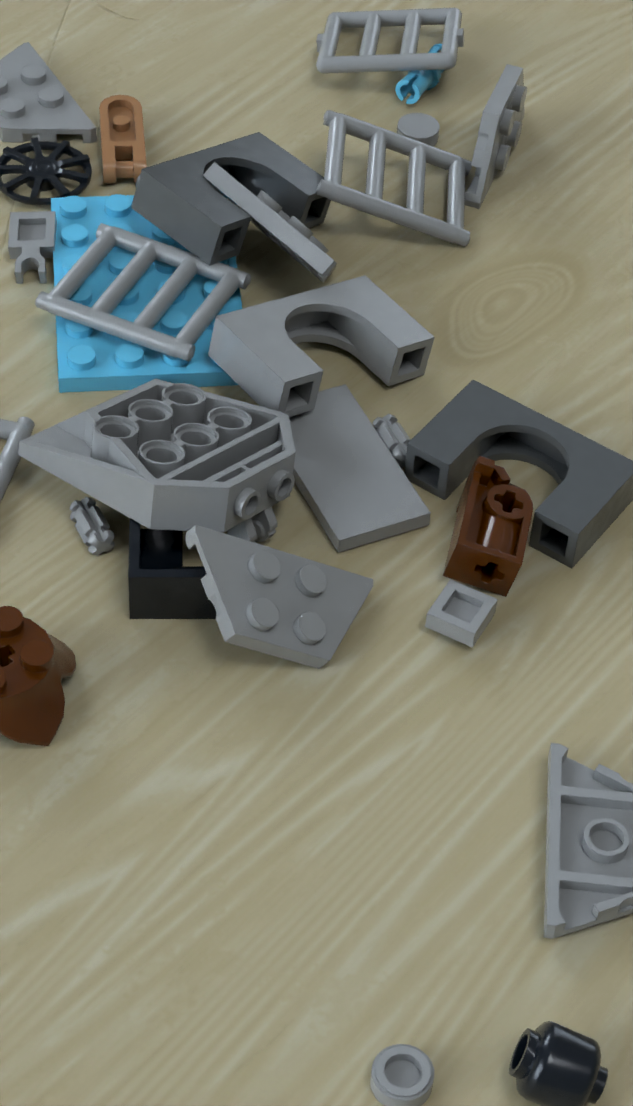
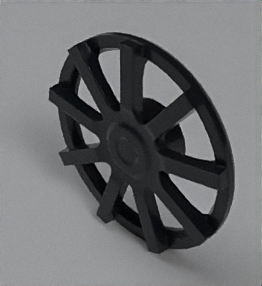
M38 137L31 138L30 143L18 145L14 148L7 146L3 149V155L0 156V191L9 198L25 204L51 205V198L78 196L86 189L92 177L89 156L71 147L70 142L66 140L57 143L38 141ZM41 150L53 152L48 157H44ZM33 151L35 158H29L23 153ZM63 154H66V155H69V156L72 157V158H68V159H64V160L57 161ZM11 159H13V160H16V161L20 162V163L23 164V165H6V164H7ZM82 166L84 173L66 170L64 168ZM5 174H22L5 184L1 178ZM60 178L77 181L80 185L70 192L60 182ZM25 183L32 189L30 197L13 192ZM53 189L60 195L51 198H39L41 191Z

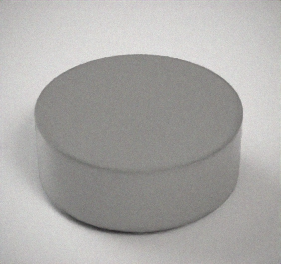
M410 113L399 119L397 134L434 147L438 142L440 126L438 121L430 115Z
M396 1044L383 1049L375 1057L372 1064L370 1085L375 1098L382 1105L422 1106L428 1100L433 1087L434 1067L430 1058L422 1050L407 1044Z

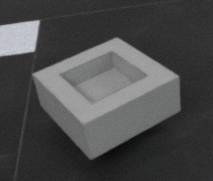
M450 579L427 612L425 627L473 648L494 616L498 599Z

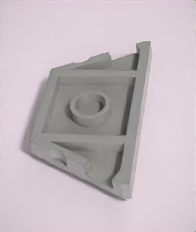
M29 42L23 43L0 60V140L2 142L23 143L31 141V138L38 137V141L57 142V134H82L83 143L97 142L95 125Z
M506 65L483 110L478 139L471 166L476 167V171L468 190L465 192L466 206L480 209L498 170L505 171L511 146L516 147L518 144L527 94V87L524 86L523 68Z
M215 162L202 175L209 183L229 198L228 200L251 215L250 221L320 281L324 283L335 270L337 263L326 254L329 250L313 236V232L296 217L292 216L290 218L282 211V207L263 190L255 196Z
M199 525L193 526L185 535L188 549L197 548L207 573L200 580L207 598L216 609V621L224 641L319 669L331 660L373 587V579Z
M551 743L548 755L544 938L551 939L633 913V783L627 782L619 773L601 764L594 771L568 758L569 748L558 743Z

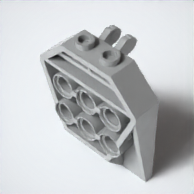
M153 379L21 440L18 447L19 456L148 529L189 531L193 526L199 525L219 532L227 531L228 535L254 543L263 542L276 533L275 528L278 523L272 506L290 496L295 482L293 471L296 450L289 415L281 411L205 392L192 384L171 383L160 379Z

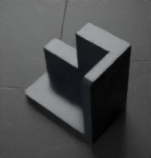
M130 518L128 570L130 619H216V609L207 598L200 580L207 574L204 566H183V531L141 529V524Z

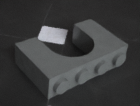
M257 132L143 168L136 180V191L131 205L133 210L210 266L239 255L251 219V215L224 197L221 191L202 176L214 162L255 196L263 190L282 207L283 212L290 218L292 216L296 217L307 228L324 222L331 200L316 194L317 185L321 179H324L323 176L269 138Z
M472 380L407 443L405 475L411 483L443 500H446L468 477L474 462L479 456L494 461H523L538 466L549 473L558 483V486L535 510L529 546L571 569L633 501L632 460L475 380Z

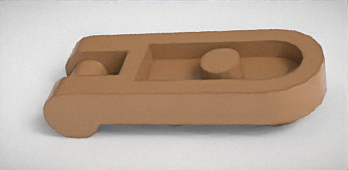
M113 95L105 98L99 107L103 183H116V179L133 178L134 183H136L141 170L147 167L142 106L134 97Z

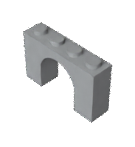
M364 275L217 315L215 317L208 356L259 406L281 411L291 417L314 410L324 371L296 343L320 342L342 348L356 356L387 386H391L424 375L435 337Z

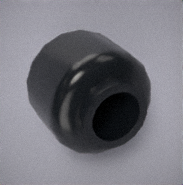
M547 1021L537 1027L535 1031L527 1028L523 1032L513 1052L509 1074L516 1078L517 1091L526 1100L540 1106H583L586 1101L595 1104L599 1100L606 1085L608 1069L600 1066L601 1051L598 1042L560 1024Z

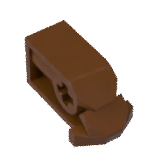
M479 456L468 475L456 509L457 517L443 576L506 597L522 566L533 513V502L525 489L510 483L511 479L505 469L495 465L494 460Z

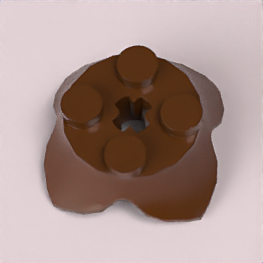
M13 606L0 607V733L4 737L18 743L49 746L64 718L65 697L61 681L62 678H68L74 673L76 669L75 654L65 643L48 634L46 630L34 621L24 618L22 612Z

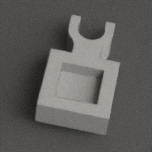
M55 211L10 212L8 249L10 259H16L15 277L17 284H23L24 273L31 269L38 270L40 283H47V269L44 258H53V251H55L57 230Z

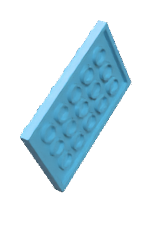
M115 194L111 196L51 198V211L56 212L57 218L55 251H53L54 287L97 239L96 231L101 223L112 227L115 226L188 252L190 251L133 210L131 205L134 195ZM114 246L69 300L92 307L136 253ZM236 256L220 262L237 268ZM155 260L113 310L111 315L134 322L177 267ZM196 274L153 327V330L176 337L215 288L218 281ZM240 288L234 292L217 315L242 309ZM56 315L59 393L131 390L153 379H160L171 383L192 384L197 387L235 386L238 384L208 356L215 318L194 344L195 353L191 361L188 362Z

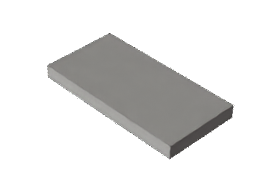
M346 384L319 391L314 410L289 417L296 450L293 471L295 484L338 553L429 525L430 511Z

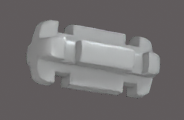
M387 414L383 418L377 417L373 421V426L402 469L405 467L407 443L411 439L401 424L397 422L398 420L394 415Z
M85 497L81 501L75 500L70 505V510L72 511L70 518L76 522L75 527L83 542L90 546L88 551L97 556L104 551L110 552L115 546L113 541L115 535L111 530H108L110 526L100 508L95 506L96 501L90 497Z

